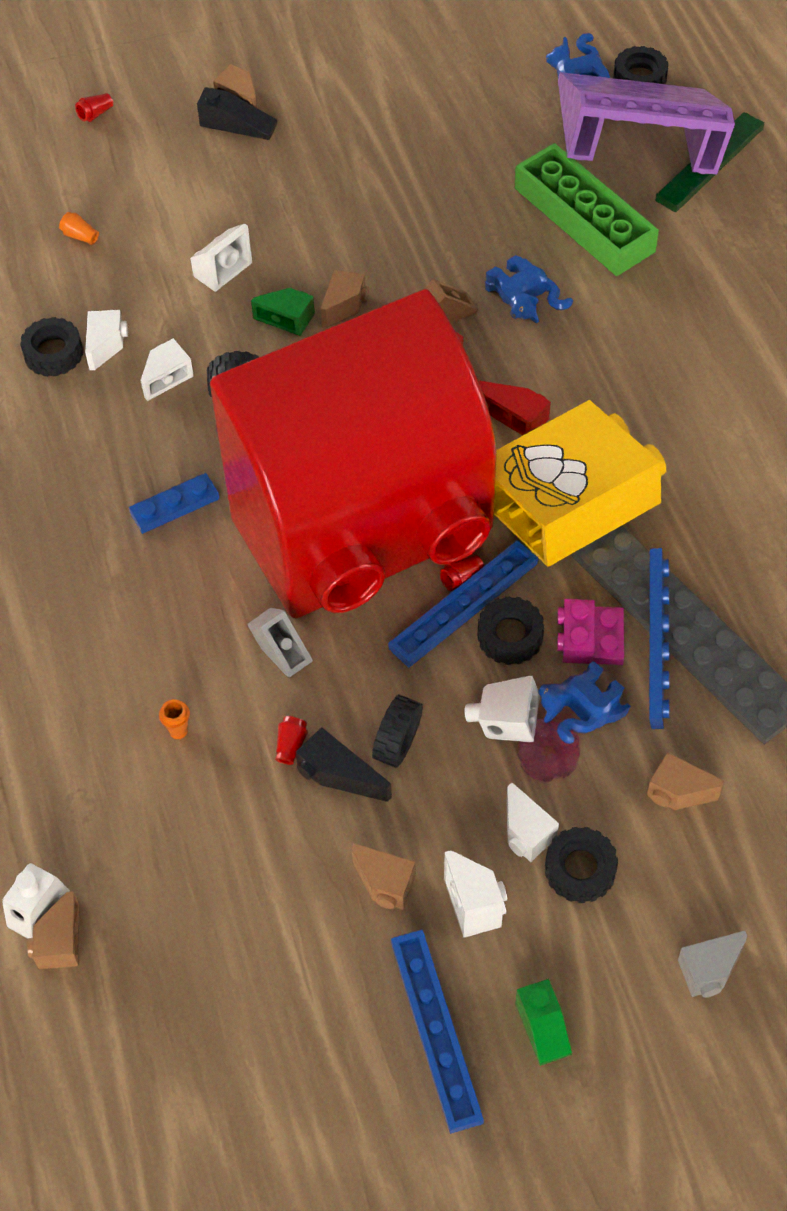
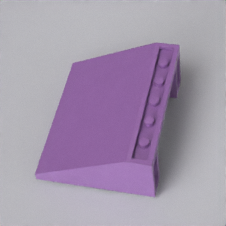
M560 72L558 86L567 158L593 161L605 118L614 121H633L640 124L651 123L666 127H684L692 172L717 175L735 122L732 109L705 89Z

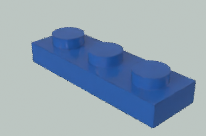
M204 473L130 506L129 510L143 534L219 500V493L207 473Z

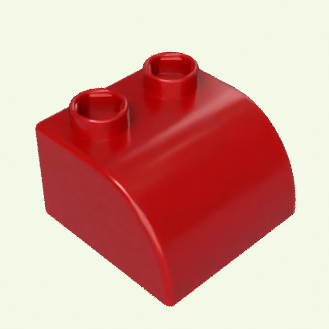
M428 289L415 292L234 367L211 379L210 388L231 518L290 617L300 618L322 607L331 613H344L356 609L377 594L384 583V579L428 559L438 565H448L461 561L481 547L489 536L494 520L496 442L493 425L483 391L470 359L451 322Z

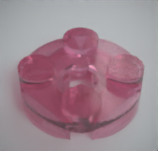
M538 719L536 721L534 742L518 741L517 754L521 767L526 774L536 780L550 782L553 778L562 777L563 779L569 776L578 765L580 756L579 737L576 733L570 731L575 738L574 742L571 744L563 742L557 733L559 722L550 721L545 723L544 719ZM551 746L557 753H550L548 756H544L542 747Z

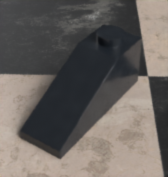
M205 87L197 102L199 124L201 127L270 140L277 125V119L228 91Z
M322 727L296 751L297 769L308 780L312 778L322 786L386 802L392 798L391 783Z

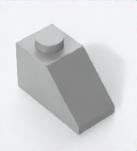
M269 608L247 623L260 648L287 677L290 678L313 661L284 610Z
M745 931L681 948L678 963L691 997L702 995L706 998L717 995L722 991L748 937Z

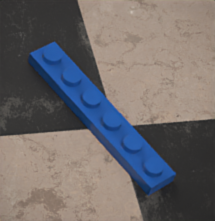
M517 540L388 643L389 650L410 668L482 610L488 603L538 564V557Z
M662 548L650 549L649 719L651 729H664V718H670L669 700H664V689H670L669 671H664V661L670 660L669 642H664V633L670 632L669 614H664V605H669L670 603L669 586L664 587V577H669V559H663Z
M423 929L391 938L392 949L449 1132L452 1134L484 1124V1119Z

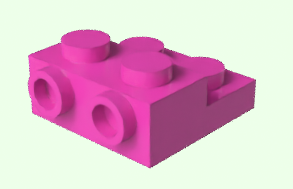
M564 599V607H558L557 625H563V633L557 634V651H563L562 663L590 664L594 661L597 664L623 665L624 608L595 607V600Z

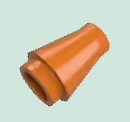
M67 212L60 221L59 230L63 231L64 236L87 242L90 245L95 244L99 237V231L95 230L76 212Z
M176 699L165 702L159 711V720L169 731L172 738L182 739L187 735L190 716L188 706Z

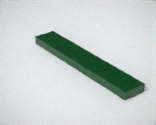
M743 112L734 120L735 125L719 171L763 130L765 122L746 112ZM690 162L656 194L655 201L677 212L716 174L692 172Z

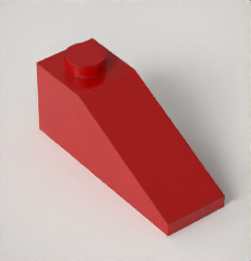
M478 380L490 416L523 436L549 420L551 402L545 396L537 394L529 388Z

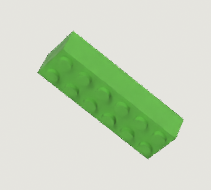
M556 143L516 165L514 188L616 277L656 252L659 229L575 159L567 158V153Z

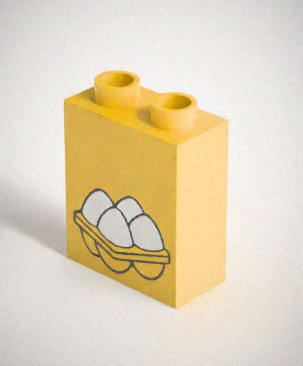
M588 400L496 450L494 515L549 567L661 503V476L666 473V463L662 454L654 445L647 444L642 446L630 435L628 426L618 414L612 413L608 416L591 400Z

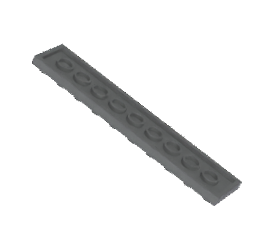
M620 526L572 553L571 556L650 633V551L629 531ZM669 570V577H664V587L669 586L670 603L669 605H664V614H669L670 632L664 633V642H669L670 653L765 745L787 728V682Z

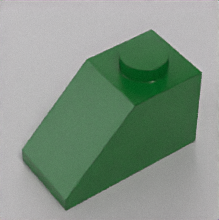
M292 288L253 297L251 300L253 319L301 336L315 315L314 297L306 292Z
M549 978L517 989L515 1005L539 1065L541 1066L572 1055L562 1010Z

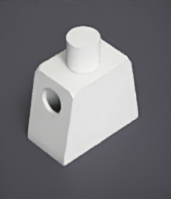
M533 676L487 684L483 688L481 703L465 705L466 721L479 722L485 736L489 739L534 742L540 695Z
M29 863L17 875L15 883L2 901L7 927L27 939L33 938V925L70 890L54 875Z

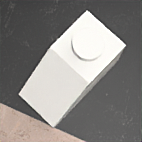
M120 310L88 311L85 353L89 370H96L123 349V339L128 337L127 321L122 320Z
M174 338L150 350L141 378L144 398L147 401L194 376L191 358Z
M511 783L507 788L508 844L516 855L524 856L532 862L552 843V839L558 836L559 823L515 784Z

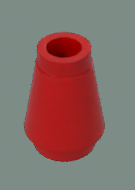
M108 93L80 98L79 102L75 104V110L82 121L91 122L109 108H112L113 100Z
M478 555L452 564L444 565V568L440 570V579L443 585L452 591L482 569L484 563Z
M285 716L283 721L278 724L277 755L275 758L277 762L286 765L294 764L296 751L302 746L308 734L306 721L297 717Z

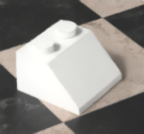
M241 224L230 228L216 237L202 250L196 252L190 258L193 276L216 292L252 264L248 226Z
M451 850L445 852L444 880L463 937L500 928L502 926V915L506 914L504 901H507L503 882L496 881L492 870Z

